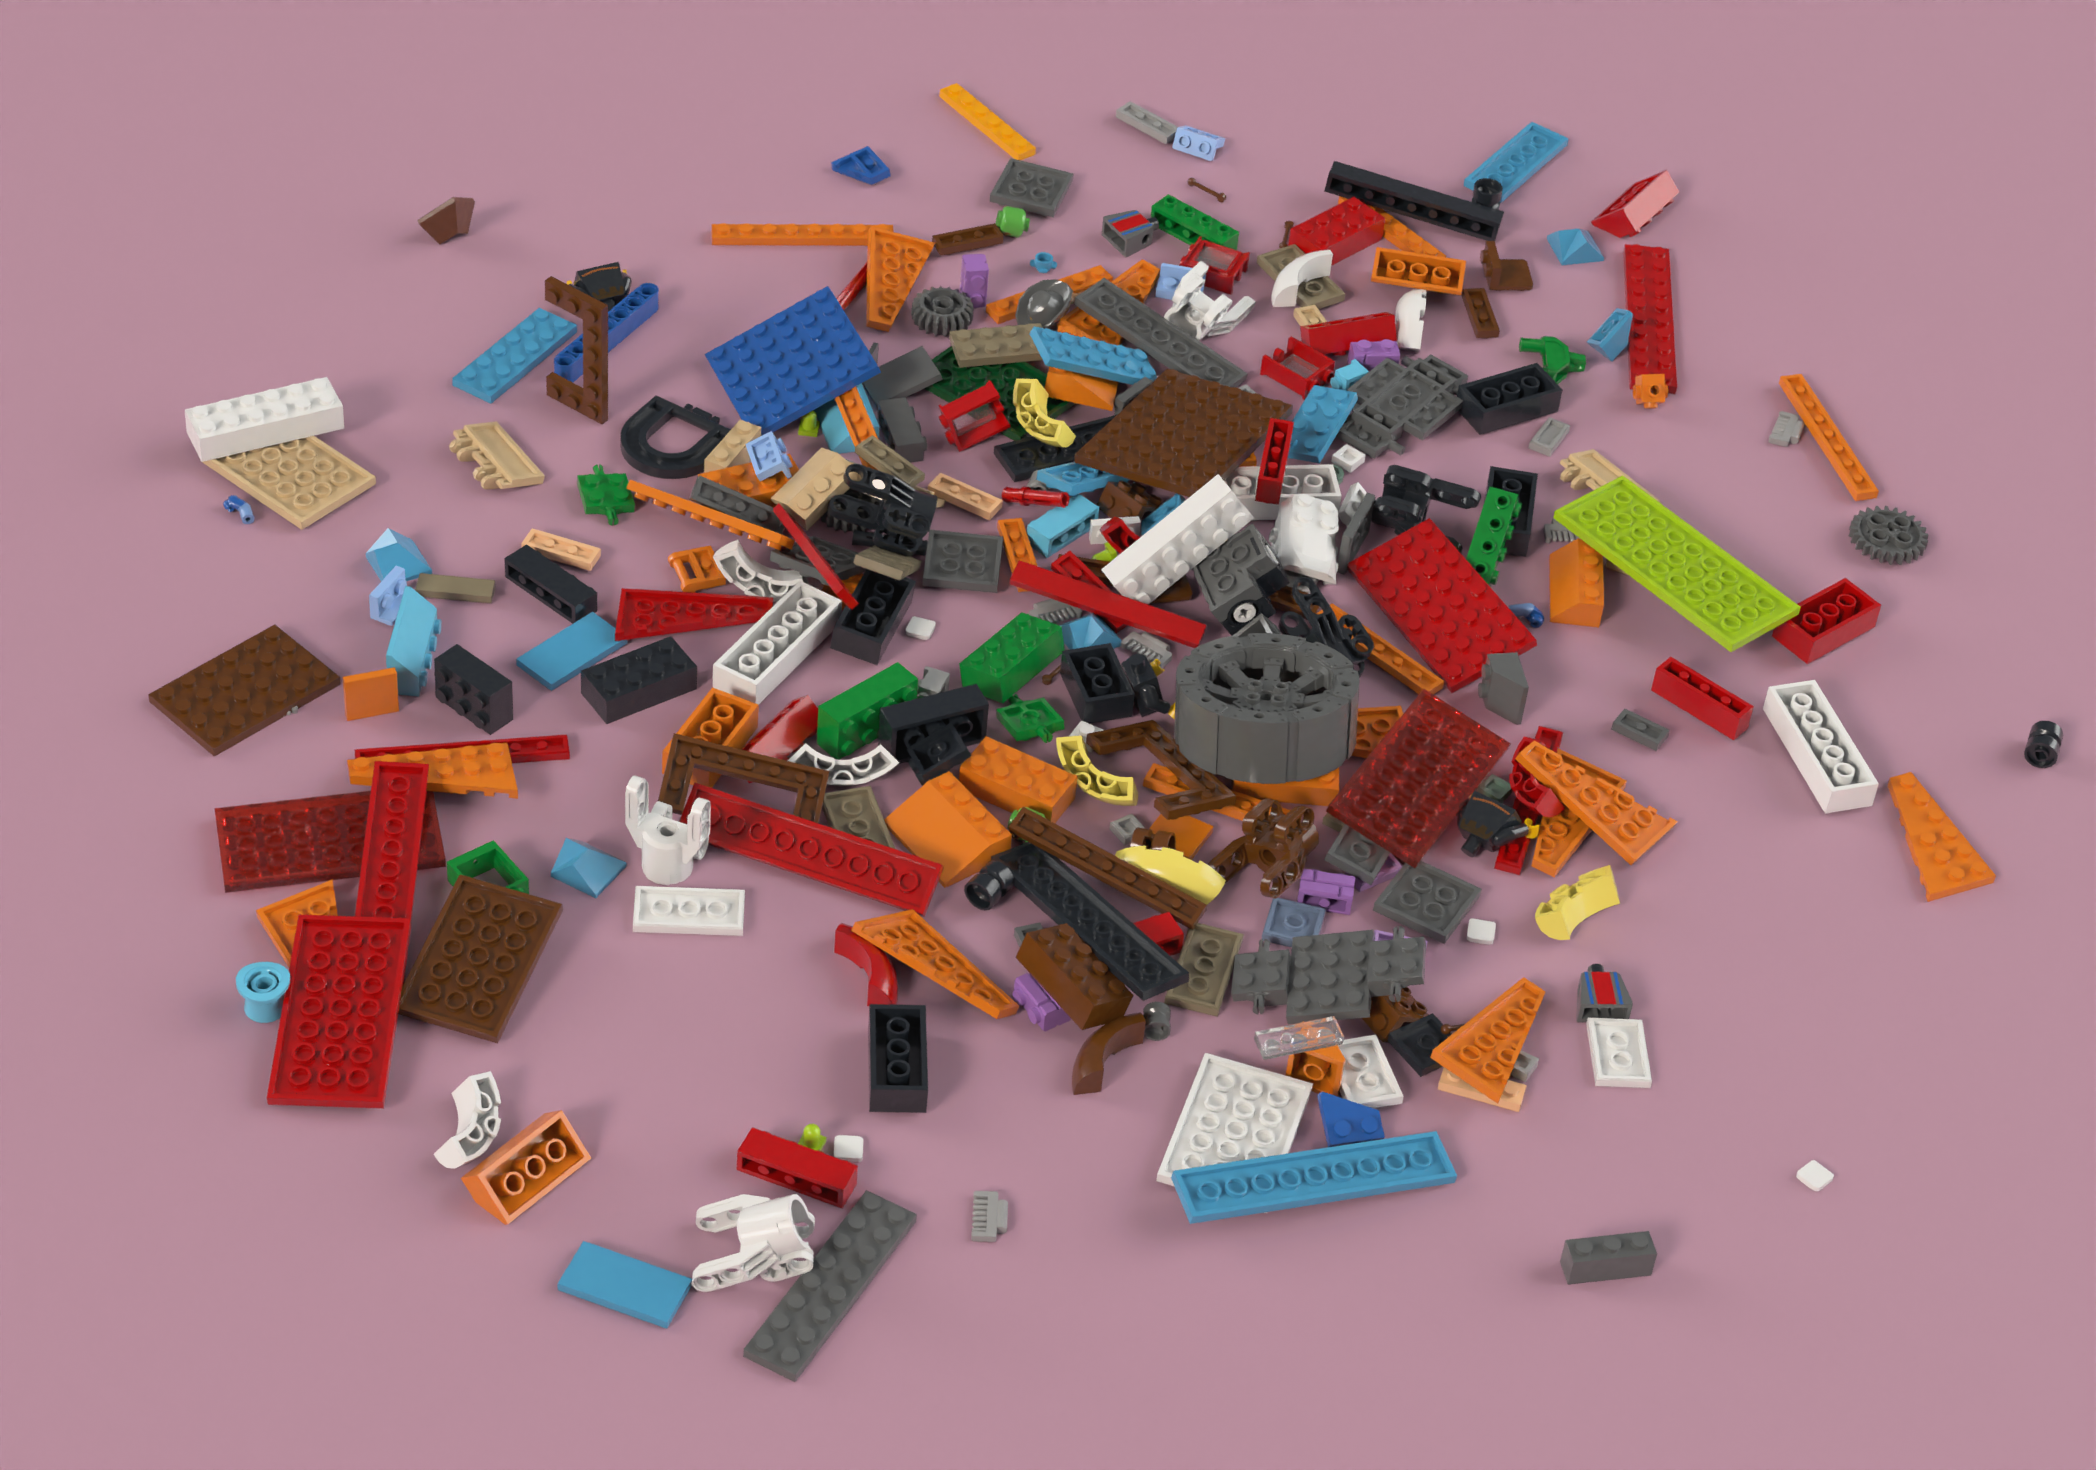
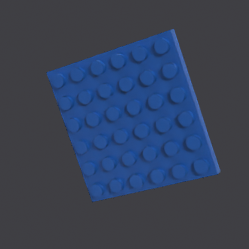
M829 286L818 290L809 297L705 354L740 418L743 421L761 427V436L770 431H777L881 373L877 363Z

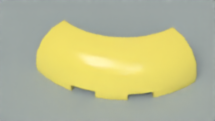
M1016 379L1013 391V404L1016 408V417L1023 428L1030 435L1045 444L1055 447H1069L1076 436L1064 421L1048 417L1047 400L1049 394L1037 379Z
M1082 736L1056 738L1057 751L1065 771L1078 776L1077 786L1082 791L1105 803L1120 806L1137 805L1138 790L1133 777H1119L1099 771L1088 758V750Z
M1135 846L1116 851L1115 854L1118 858L1206 905L1220 893L1226 881L1218 872L1201 860L1196 863L1183 857V852L1163 847L1160 851L1147 849L1146 846Z
M1610 865L1578 876L1579 881L1571 886L1563 884L1551 892V899L1547 903L1541 902L1535 913V920L1540 930L1550 938L1569 940L1572 931L1584 919L1605 908L1620 904Z

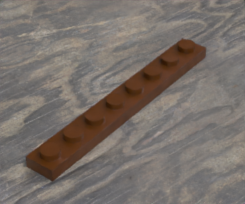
M1022 807L1009 825V832L1161 914L1170 912L1176 922L1191 930L1195 928L1207 910V905L1025 807Z

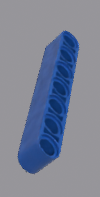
M652 283L641 284L608 312V353L658 311L659 288L657 285ZM583 333L554 357V373L571 382L576 381L583 375Z

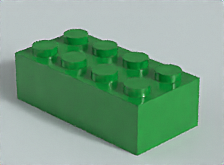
M1021 612L959 663L962 687L977 684L984 697L1004 703L1062 654V651H1064L1062 626Z
M897 662L819 705L817 745L834 759L840 760L847 755H851L864 745L872 743L879 737L880 708L917 699L918 678Z

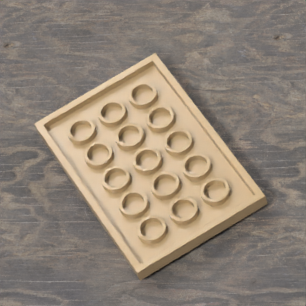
M315 436L202 462L301 530L376 484V476Z

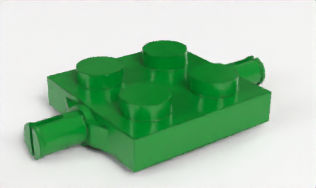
M598 464L593 467L594 474L577 475V486L585 514L606 515L609 525L612 526V523L617 525L619 522L617 514L630 513L635 510L631 490L626 489L628 485L626 473L605 474L603 466L599 464L598 468Z
M1014 694V696L1012 695L1008 699L1011 705L996 709L997 719L1016 741H1027L1032 737L1039 736L1044 743H1047V741H1052L1053 733L1065 729L1064 720L1044 697L1023 701L1017 694Z

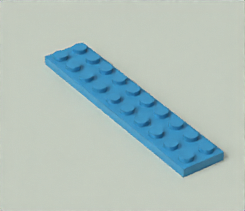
M1437 1131L1175 1170L1171 1176L1190 1224L1455 1183L1457 1174Z

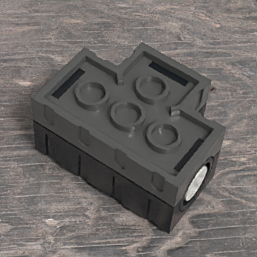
M1253 523L1245 527L1241 532L1234 534L1192 568L1198 584L1202 588V593L1210 605V611L1231 636L1261 613L1267 618L1276 614L1269 596L1290 584L1275 550Z

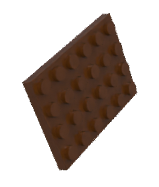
M274 624L148 695L149 702L215 757L283 718V716L285 717L288 711L292 713V708L295 706L299 709L341 685L340 676Z
M460 874L402 986L398 1014L498 1044L563 911L562 904Z

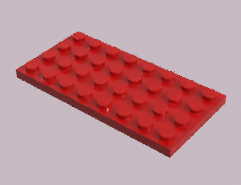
M1430 518L1348 563L1349 573L1432 671L1444 680V685L1451 693L1482 677V665L1486 664L1487 654L1518 653V656L1537 646L1536 638Z
M298 915L289 966L290 984L284 995L267 1092L268 1105L384 1109L411 932V918Z

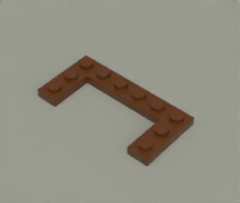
M550 276L545 280V300L583 319V388L552 372L546 376L547 396L600 424H604L608 421V305Z
M1154 720L1087 734L1086 743L1098 755H1108L1112 752L1145 746L1191 789L1155 798L1154 808L1167 820H1175L1179 817L1235 805L1236 795L1212 773L1190 762L1180 752L1179 745L1176 744L1175 739Z
M673 734L658 801L672 806V813L683 814L693 768L796 792L792 815L819 823L830 771Z

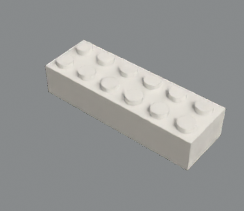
M327 377L185 409L187 434L201 462L344 429L343 405Z
M1333 464L1286 466L1279 505L1255 501L1260 466L1238 467L1224 481L1254 517L1251 521L1276 520L1280 504L1295 494H1307L1324 501L1327 500L1332 502L1338 511L1340 509L1342 495Z
M1218 474L1101 570L1122 596L1150 604L1253 520L1254 517Z
M799 581L713 664V688L759 705L834 630V626L842 612V600Z
M1810 680L1769 687L1763 710L1825 814L1872 806L1879 783L1817 682Z

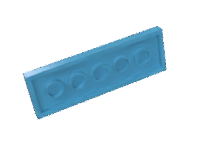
M1531 122L1466 177L1463 186L1473 191L1474 184L1479 179L1490 178L1497 180L1503 186L1500 203H1502L1567 146L1569 138Z
M538 308L452 378L453 386L491 404L577 333V325Z
M1035 326L1029 333L1046 366L1131 385L1144 377L1152 380V382L1157 378L1156 372L1148 361L1146 353L1140 349H1131L1122 345L1109 344L1105 341H1096L1087 337L1074 336L1066 332L1061 333Z

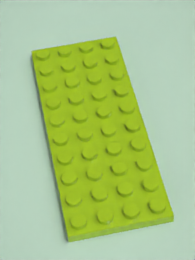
M1623 475L1554 512L1553 518L1730 652L1797 616L1800 612L1801 607Z

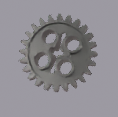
M1875 506L1874 511L1869 507L1866 508V512L1860 510L1858 515H1854L1849 528V537H1852L1851 543L1856 544V550L1863 549L1862 555L1870 554V560L1879 558L1880 563L1888 560L1890 565L1893 564V561L1902 565L1903 560L1909 564L1912 559L1918 560L1919 555L1923 556L1924 550H1926L1929 534L1925 533L1926 527H1921V521H1914V515L1908 517L1906 516L1907 511L1899 513L1896 507L1891 511L1888 506H1885L1884 510H1881L1878 506Z

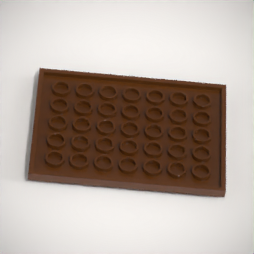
M1166 369L1075 454V463L1191 497L1218 474L1225 481L1266 440L1270 418L1286 420L1292 414L1293 405L1284 403L1281 400L1263 397L1257 393L1253 394L1242 391L1240 388L1228 387L1216 381L1204 380L1195 375L1180 373L1174 369Z

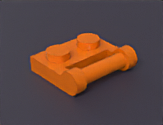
M711 545L674 552L668 556V562L675 569L681 582L682 592L695 593L696 590L726 585V577L721 573L713 559L715 553ZM684 563H690L696 578L690 579L683 565Z

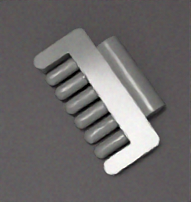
M1780 411L1768 442L1788 447L1789 443H1798L1805 424L1799 420V415Z
M1552 519L1551 524H1545L1543 528L1546 543H1550L1551 538L1556 542L1557 536L1560 542L1563 541V536L1565 542L1569 541V536L1571 542L1575 540V537L1576 539L1579 538L1555 519Z
M1054 599L1034 603V609L1029 611V615L1042 620L1046 619L1051 623L1053 621L1057 623L1059 620L1064 621V617L1066 620L1070 616L1071 618H1080L1082 614L1080 608Z
M1133 631L1121 641L1122 649L1127 648V650H1131L1132 653L1136 654L1144 653L1149 662L1158 659L1161 662L1159 665L1161 668L1172 660V653L1169 652L1170 645L1146 631L1142 635Z
M974 1191L973 1203L975 1205L973 1206L974 1216L972 1218L974 1222L972 1223L971 1240L995 1242L997 1240V1233L1005 1234L1007 1232L1008 1202L1002 1199L998 1200V1192Z

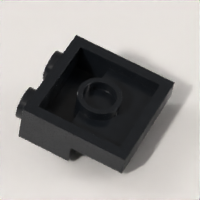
M952 722L907 748L911 756L908 763L922 786L927 781L949 772V769L963 763L972 756Z

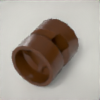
M1137 827L1133 832L1130 847L1146 846L1147 849L1160 851L1165 847L1175 850L1176 836L1173 832L1158 831L1154 834L1151 829Z

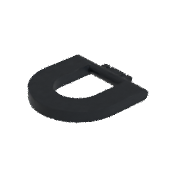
M656 395L623 425L620 435V448L627 463L641 473L663 479L688 478L704 472L706 457L731 429L720 425L719 417L714 416L712 418V414L697 407L693 409V405L689 403L681 407ZM673 417L708 432L693 447L680 453H664L652 448L647 442L656 431Z

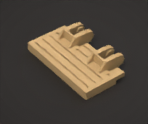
M497 421L464 425V429L454 430L453 435L456 439L450 443V451L457 453V459L461 462H478L480 467L475 468L473 477L481 482L483 489H506L543 484L545 475Z
M1594 449L1572 453L1568 458L1561 459L1560 464L1565 467V470L1560 474V479L1564 482L1572 481L1570 487L1574 490L1588 487L1595 490L1623 475L1655 500L1660 501Z

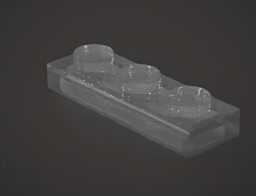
M1335 1016L1256 1031L1254 1041L1263 1060L1341 1045L1344 1042V1035Z

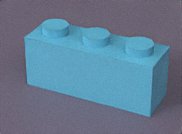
M1080 494L1069 498V504L1065 506L1066 508L1055 507L1029 523L1027 535L1031 547L1046 558L1052 556L1090 531L1091 519H1098L1099 507Z

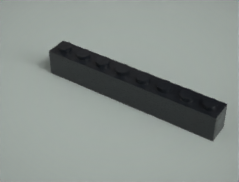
M1337 161L1333 162L1324 192L1347 199L1355 197L1364 204L1486 241L1496 240L1504 215L1503 211Z

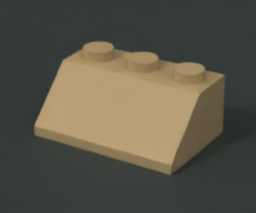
M821 447L771 500L776 505L780 503L805 530H808L828 510L831 498L835 495L844 494L850 488L844 482L843 475L851 464L839 453ZM856 472L849 473V477L853 481L858 480Z

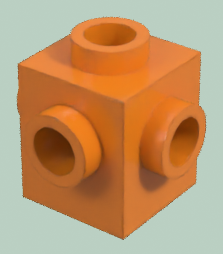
M1642 374L1635 377L1633 398L1636 399V405H1644V409L1658 408V404L1665 402V398L1668 397V386L1665 384L1664 374Z

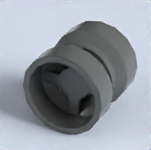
M1162 1002L1147 1004L1143 1008V1016L1146 1021L1144 1036L1152 1041L1168 1038L1171 1031V1024L1169 1022L1171 1010L1169 1006Z

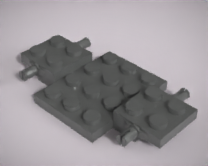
M1431 354L1424 360L1418 358L1415 361L1405 356L1401 360V365L1386 358L1347 389V391L1357 392L1358 400L1356 403L1360 406L1351 415H1348L1344 422L1345 424L1341 427L1336 437L1374 459L1389 449L1401 456L1406 447L1396 441L1402 437L1403 430L1423 441L1462 408L1463 400L1454 395H1457L1459 385L1467 383L1469 375Z
M1397 926L1393 928L1392 940L1375 941L1373 930L1293 937L1291 955L1289 949L1269 951L1270 941L1264 939L1263 942V939H1261L1258 952L1235 954L1231 995L1234 1002L1246 1000L1254 1002L1252 1011L1258 1015L1259 1011L1260 1014L1264 1013L1265 1006L1287 1005L1286 1019L1288 1024H1299L1303 1021L1310 1023L1370 1017L1371 997L1389 995L1390 1001L1395 1002L1396 996V1000L1399 1002L1401 1000L1402 988L1410 985L1424 984L1425 938H1404L1405 929L1402 926H1399V932Z

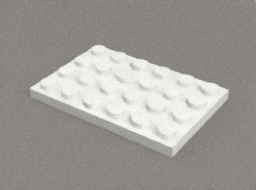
M1205 1053L1157 1173L1156 1181L1174 1186L1171 1176L1175 1170L1288 1154L1312 1092L1313 1083Z

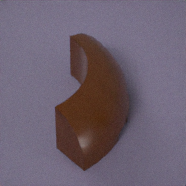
M1141 1012L1114 1019L1101 1026L1087 1038L1073 1066L1072 1089L1074 1095L1101 1092L1104 1063L1111 1054L1115 1055L1117 1052L1130 1046L1143 1044L1146 1021Z

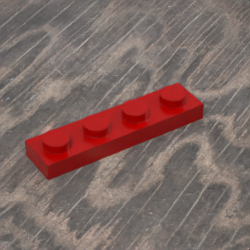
M1070 550L1051 563V570L1055 573L1112 592ZM1100 616L1116 634L1128 626Z

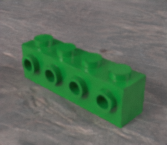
M1169 194L1152 205L1151 217H1155L1158 220L1159 229L1188 245L1195 244L1198 238L1202 237V240L1237 250L1239 232Z
M1489 487L1466 560L1490 587L1497 583L1500 571L1496 569L1499 562L1503 563L1507 549L1504 548L1506 539L1511 540L1514 526L1511 523L1513 517L1518 518L1521 509V503H1518V494L1494 487Z

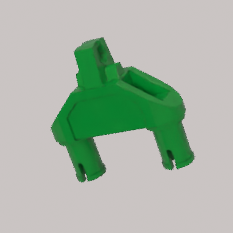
M1543 336L1540 339L1520 337L1519 352L1539 353L1542 356L1543 369L1557 384L1567 378L1568 372H1583L1585 370L1586 355L1569 352L1568 346L1559 339L1552 336Z

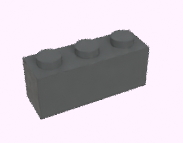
M906 397L878 401L877 420L888 447L910 463L923 461L924 451H927V440L925 436L921 435L920 422L915 420L913 406H909Z
M1649 1231L1568 1239L1564 1243L1560 1264L1568 1285L1652 1275L1657 1251Z

